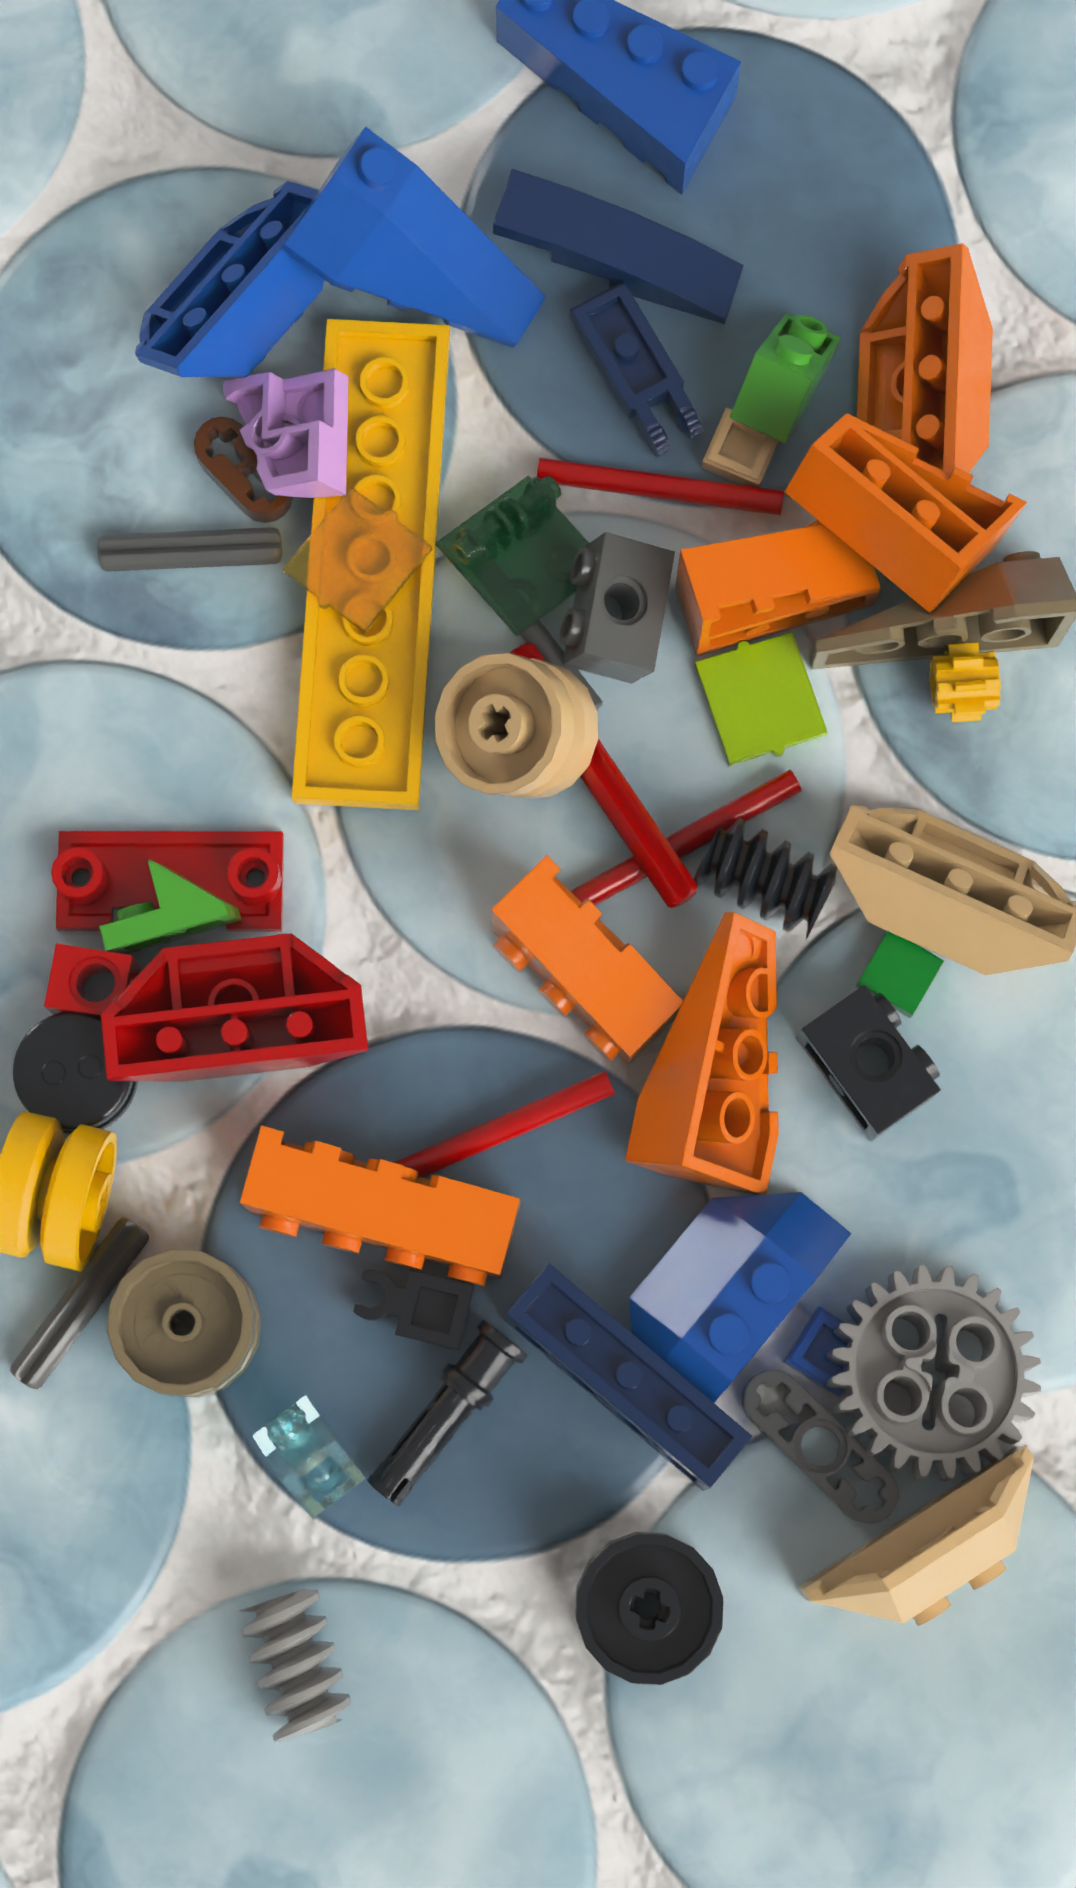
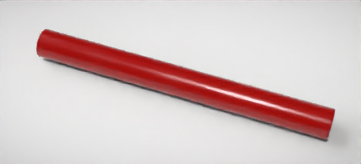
M539 458L536 482L780 516L784 498V491L547 458Z
M789 769L666 837L678 857L682 858L711 842L720 826L726 830L739 817L747 822L802 791L801 786L794 773ZM634 856L572 889L571 892L582 903L589 899L596 906L643 880L647 875Z
M603 1071L393 1163L414 1169L419 1172L417 1179L423 1178L613 1096L616 1093L607 1072Z

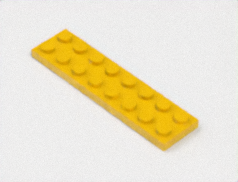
M327 319L323 371L335 368L349 376L346 495L314 498L292 785V800L294 804L419 810L450 350V325Z

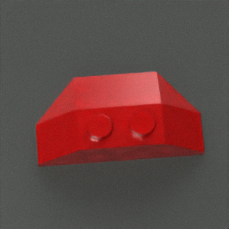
M292 933L163 948L130 983L116 1002L113 1001L101 1014L108 1081L186 1082L311 1067L369 1051L361 984L349 975H346Z

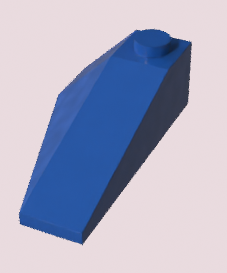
M367 127L360 132L344 151L281 247L335 287L350 292L358 289L387 299V305L405 311L409 308L442 318L446 325L512 348L517 345L546 298L532 281L414 162Z

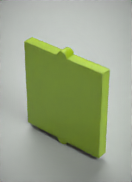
M793 632L749 645L746 641H741L736 650L695 662L694 666L729 766L769 753L780 757L783 755L785 748L827 735L828 732Z

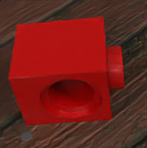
M56 943L44 1007L53 1015L62 1012H75L101 1017V1014L113 1001L116 1002L130 983L138 976L141 966L132 955ZM101 972L112 974L115 985L112 993L106 999L99 1002H91L85 999L84 988L90 977Z

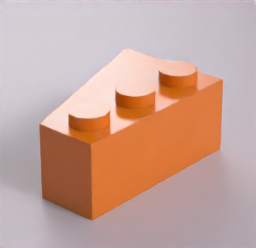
M815 521L803 528L681 549L675 590L696 656L735 646L741 641L749 642L874 606L881 589L875 567L820 521Z

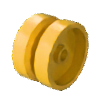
M23 1111L15 1119L0 1154V1253L24 1259L40 1241L41 1253L45 1263L79 1272L85 1268L96 1246L111 1195L117 1157V1136L113 1131L80 1124L64 1142L63 1130L60 1121L56 1118Z

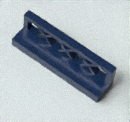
M550 1263L506 1313L504 1321L702 1491L713 1486L753 1437Z

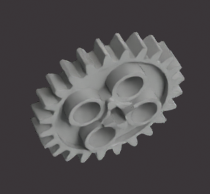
M919 1265L913 1270L911 1285L899 1270L894 1271L888 1276L890 1294L876 1282L872 1283L865 1289L871 1307L863 1302L854 1300L848 1305L846 1310L857 1324L840 1323L833 1331L839 1339L847 1343L846 1348L832 1349L827 1353L826 1357L829 1361L843 1366L842 1373L826 1381L827 1387L845 1389L847 1398L833 1408L834 1413L853 1412L857 1418L849 1427L846 1435L850 1438L867 1432L872 1437L865 1452L868 1458L881 1452L883 1449L890 1451L888 1471L895 1472L907 1460H912V1471L915 1480L926 1478L931 1470L932 1463H935L938 1475L942 1481L954 1478L956 1460L968 1476L979 1472L981 1468L978 1452L991 1463L1001 1460L1004 1455L997 1438L1011 1445L1022 1439L1019 1430L1011 1421L1026 1422L1034 1418L1035 1412L1021 1402V1398L1041 1392L1040 1385L1024 1378V1372L1041 1364V1360L1034 1356L1022 1355L1020 1349L1022 1345L1034 1337L1033 1332L1023 1331L1014 1333L1010 1327L1021 1311L1017 1307L1000 1313L995 1308L1002 1292L999 1288L994 1289L983 1297L976 1294L978 1275L974 1273L966 1278L960 1286L955 1285L952 1266L943 1268L939 1272L936 1281L932 1282L926 1265ZM940 1315L945 1320V1327L936 1353L937 1332L934 1321L935 1317ZM895 1319H904L916 1327L919 1334V1344L916 1350L904 1349L895 1342L892 1336V1325ZM959 1330L969 1331L979 1338L982 1344V1356L979 1362L967 1360L960 1354L956 1344ZM936 1354L935 1370L945 1373V1380L934 1385L932 1388V1375L922 1372L921 1366L932 1360ZM887 1383H896L907 1390L911 1398V1408L906 1416L897 1415L887 1408L883 1396ZM931 1392L930 1413L933 1424L931 1430H925L922 1426V1418ZM952 1394L964 1396L971 1402L975 1418L970 1427L958 1425L951 1418L948 1403Z

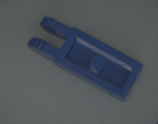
M624 281L570 309L571 321L629 419L634 417L641 436L654 456L658 457L670 450L666 432L650 409L666 399L679 428L688 438L692 439L703 432L699 416L683 390V379Z

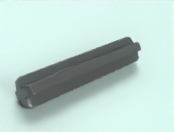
M274 527L107 534L100 536L98 539L97 555L98 562L104 571L269 565L281 562L282 538L279 529Z
M124 1217L116 1222L91 1256L88 1264L77 1275L12 1363L10 1372L16 1379L32 1389L42 1387L149 1241V1235L143 1228Z

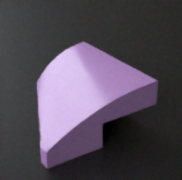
M334 368L288 379H282L268 371L223 381V394L227 400L236 404L245 425L240 429V433L246 446L253 449L257 455L258 463L256 469L266 491L274 495L301 498H324L346 495L349 376Z

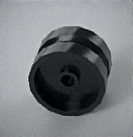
M633 1532L609 1541L588 1560L576 1587L575 1617L586 1649L606 1671L630 1683L662 1685L689 1675L711 1654L722 1630L724 1598L714 1570L693 1547L665 1533ZM645 1593L656 1595L660 1602L659 1612L656 1616L649 1619L640 1617L639 1613L635 1610L636 1599L638 1597L644 1599Z

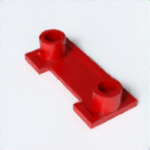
M59 831L58 856L53 862L51 870L52 881L57 888V931H100L99 926L113 922L114 909H122L135 904L153 902L155 910L159 909L160 906L148 865V860L151 859L165 865L239 908L242 920L226 925L227 931L282 932L283 831ZM80 870L90 873V880L84 886H77L73 882L75 873ZM256 870L261 871L265 877L263 883L256 887L247 883L249 873Z

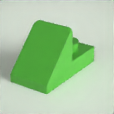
M149 859L148 865L160 908L155 910L153 902L128 906L116 912L118 921L99 927L106 951L130 954L235 923L242 919L239 908L165 865Z

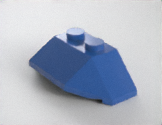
M287 181L274 190L273 198L251 206L221 227L144 313L139 333L140 344L136 346L135 355L140 363L180 377H247L265 359L267 353L293 323L303 315L306 308L323 289V278L281 248L319 190Z
M802 1192L712 1198L629 1297L632 1334L715 1403L812 1286L852 1233Z

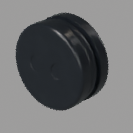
M62 1012L49 1016L28 1031L20 1042L14 1057L13 1082L21 1103L30 1113L56 1118L60 1121L63 1133L71 1134L80 1124L105 1129L112 1125L126 1112L137 1090L138 1081L107 1080L101 1017L75 1012Z

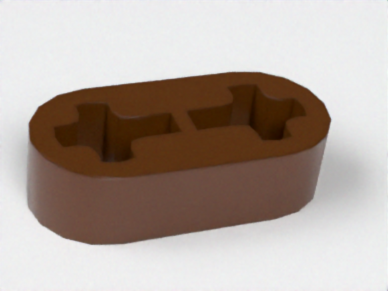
M216 417L203 423L196 432L194 448L198 462L204 472L252 520L267 523L283 517L291 508L293 497L276 495L277 498L271 502L264 497H260L254 502L252 501L255 495L247 477L252 473L261 483L262 481L256 469L258 463L257 455L253 449L246 446L240 433V429L244 426L228 417ZM219 438L222 442L227 443L234 438L235 440L232 444L235 454L241 462L235 466L223 454H218L211 458L214 454L211 442Z

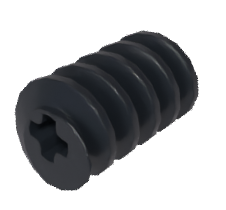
M739 817L726 830L720 826L693 878L697 883V887L714 874L716 875L715 896L723 897L736 885L739 887L737 907L745 909L757 897L762 898L761 919L767 921L782 908L784 909L783 930L790 932L801 921L805 920L807 921V940L836 883L837 866L830 863L816 876L812 874L814 854L807 852L795 864L789 862L790 842L785 840L770 853L766 851L768 831L762 829L751 840L746 841L744 840V819Z

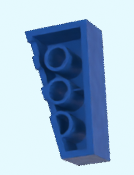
M499 0L496 5L497 43L554 90L560 88L580 105L579 111L596 125L599 122L605 125L625 142V149L642 163L647 160L666 176L665 182L682 195L737 95L741 61L615 0Z

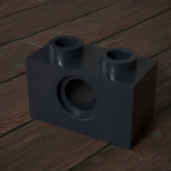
M863 985L803 1027L796 1039L868 1139L873 1141L941 1091L934 1081L940 1076V1073L930 1056L921 1046L916 1045L911 1049L896 1028L902 1022L887 998L881 993L873 997L866 986ZM864 1045L880 1047L889 1059L887 1073L880 1076H872L862 1071L856 1060L857 1049Z

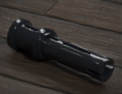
M484 1319L477 1326L480 1334L456 1364L448 1363L442 1370L444 1374L441 1379L445 1383L397 1442L386 1459L367 1479V1482L386 1499L389 1500L391 1498V1502L397 1506L404 1502L412 1487L435 1461L475 1408L482 1410L484 1406L488 1407L492 1403L494 1398L491 1392L515 1362L523 1363L528 1357L526 1352Z

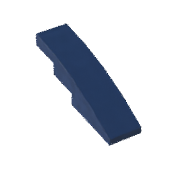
M511 169L493 221V234L551 251V262L610 279L609 288L624 281L633 297L722 324L726 322L744 266L684 234L637 213L573 188L515 169Z

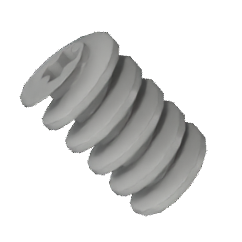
M303 1589L239 1610L256 1612L257 1615L253 1621L241 1629L243 1637L263 1638L265 1642L249 1655L250 1663L271 1664L272 1670L256 1682L258 1689L279 1690L280 1693L276 1700L264 1708L265 1713L268 1716H287L288 1723L272 1735L274 1742L295 1738L333 1725L342 1720L336 1719V1715L351 1704L349 1694L328 1692L331 1686L343 1678L342 1669L337 1667H321L320 1665L324 1659L335 1651L334 1642L313 1641L312 1638L327 1625L326 1616L305 1615L304 1612L320 1598L318 1590Z

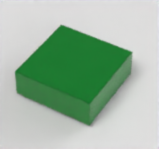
M887 931L855 987L860 988L865 985L873 997L878 993L883 994L895 1010L911 1018L944 960L913 942Z

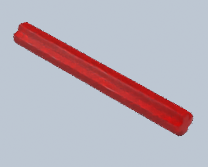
M531 642L524 643L510 652L511 654L529 659L534 658L546 661L536 645ZM598 738L590 765L580 777L665 904L670 908L678 907L689 901L696 894L697 883Z

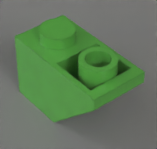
M786 312L755 353L729 418L782 443H786L800 423L838 348L841 337L828 332V327L814 317L802 314L794 316Z

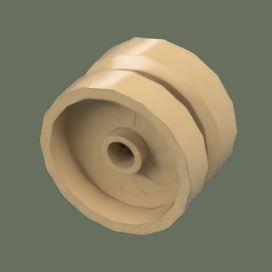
M511 653L482 655L460 667L443 688L435 712V742L447 769L467 787L490 795H508L525 799L551 797L572 786L590 765L598 742V712L588 688L566 668L534 658L529 659Z

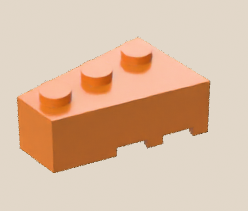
M846 413L811 445L784 492L914 601L931 613L996 548L1027 502L1010 493L1003 501L971 485L973 475L957 467L953 469L951 474H948L916 458L919 448Z
M546 855L491 909L493 933L499 938L493 946L515 970L520 972L527 966L544 982L538 991L557 1012L565 1017L572 1010L589 1027L583 1035L605 1059L611 1062L618 1055L629 1065L676 1018L683 1000L631 944L627 943L625 945L598 919L602 913L589 899L582 903L555 877L561 869Z

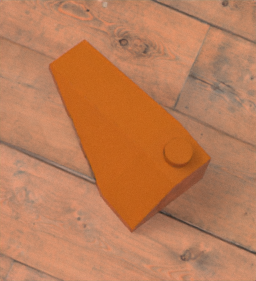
M735 912L724 913L638 1097L625 1161L669 1177L752 1195L767 1194L779 1135L778 1112L769 1111L768 1074L778 1073L777 1052L768 1051L767 1017L771 1016L777 1008L776 931Z

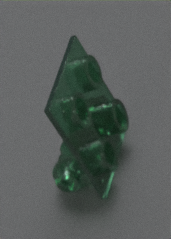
M528 475L435 544L516 636L576 592L577 585L571 583L573 561L579 549L589 544L556 507V499L561 497L562 493L558 483L550 476H545L543 479L538 477L531 479Z

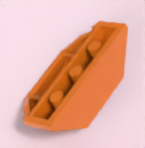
M961 243L906 254L897 269L900 274L882 294L861 329L859 345L856 418L919 448L916 458L948 474H951L955 467L969 473L989 446L993 328L969 249Z

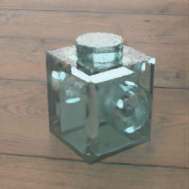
M306 1395L287 1410L278 1414L270 1423L253 1435L280 1481L312 1519L366 1479L337 1433Z

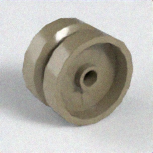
M170 1249L144 1258L122 1278L109 1304L107 1333L115 1359L135 1382L159 1394L200 1398L226 1389L247 1371L260 1345L262 1315L253 1289L234 1268L202 1251ZM182 1310L192 1314L195 1319L193 1330L185 1336L177 1335L173 1331V1327L181 1324L176 1316Z

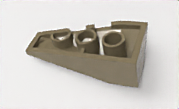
M1035 551L1013 553L1005 556L1003 562L994 563L969 574L931 613L916 601L910 599L815 640L810 656L811 669L931 659L932 655H944V651H948V644L978 642L979 652L994 651L995 653L1058 647L1076 619V592L1060 557L1041 558L1040 553Z

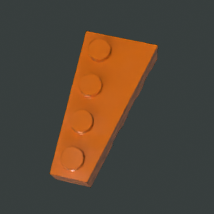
M261 1125L240 1199V1204L254 1215L261 1216L259 1228L291 1237L297 1236L299 1226L324 1233L321 1244L359 1254L361 1243L387 1249L385 1261L417 1270H422L424 1259L449 1265L447 1277L484 1287L487 1276L501 1279L520 1208V1198L438 1175H431L430 1179L422 1177L417 1179L419 1172L404 1165L371 1158L368 1159L367 1163L355 1160L354 1154L343 1151L340 1147L319 1141H314L313 1143L305 1142L304 1147L284 1142L282 1139L283 1131Z

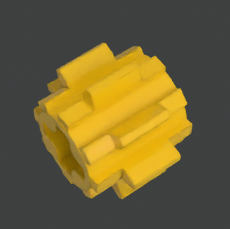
M978 642L948 644V651H944V655H932V659H930L929 684L931 702L935 713H950L951 722L981 720V716L985 714L986 710L997 709V706L1000 704L1001 684L998 659H996L994 651L979 652Z

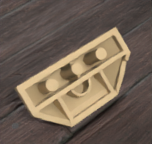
M851 805L829 854L868 923L984 975L1069 961L1076 946V901H1071L1063 888L1035 861L919 809L884 807L869 810L866 806Z
M1027 1445L1015 1446L1003 1454L1004 1457L994 1463L990 1462L981 1468V1471L962 1480L798 1586L804 1599L900 1623H905L913 1618L916 1624L920 1626L947 1610L951 1603L946 1595L966 1582H969L972 1589L975 1590L1001 1575L1007 1569L1002 1559L1016 1550L1034 1459Z

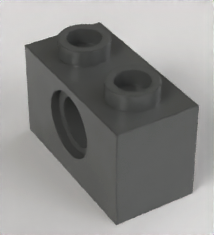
M608 532L603 533L584 546V548L579 549L571 569V583L577 585L574 604L566 612L560 630V643L566 645L563 659L564 666L630 684L654 672L675 551ZM605 594L612 596L619 603L622 612L621 620L614 618L608 613L604 604Z

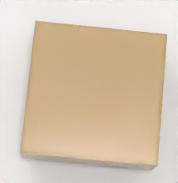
M726 407L704 456L701 469L740 485L760 487L780 441L729 418L732 409Z

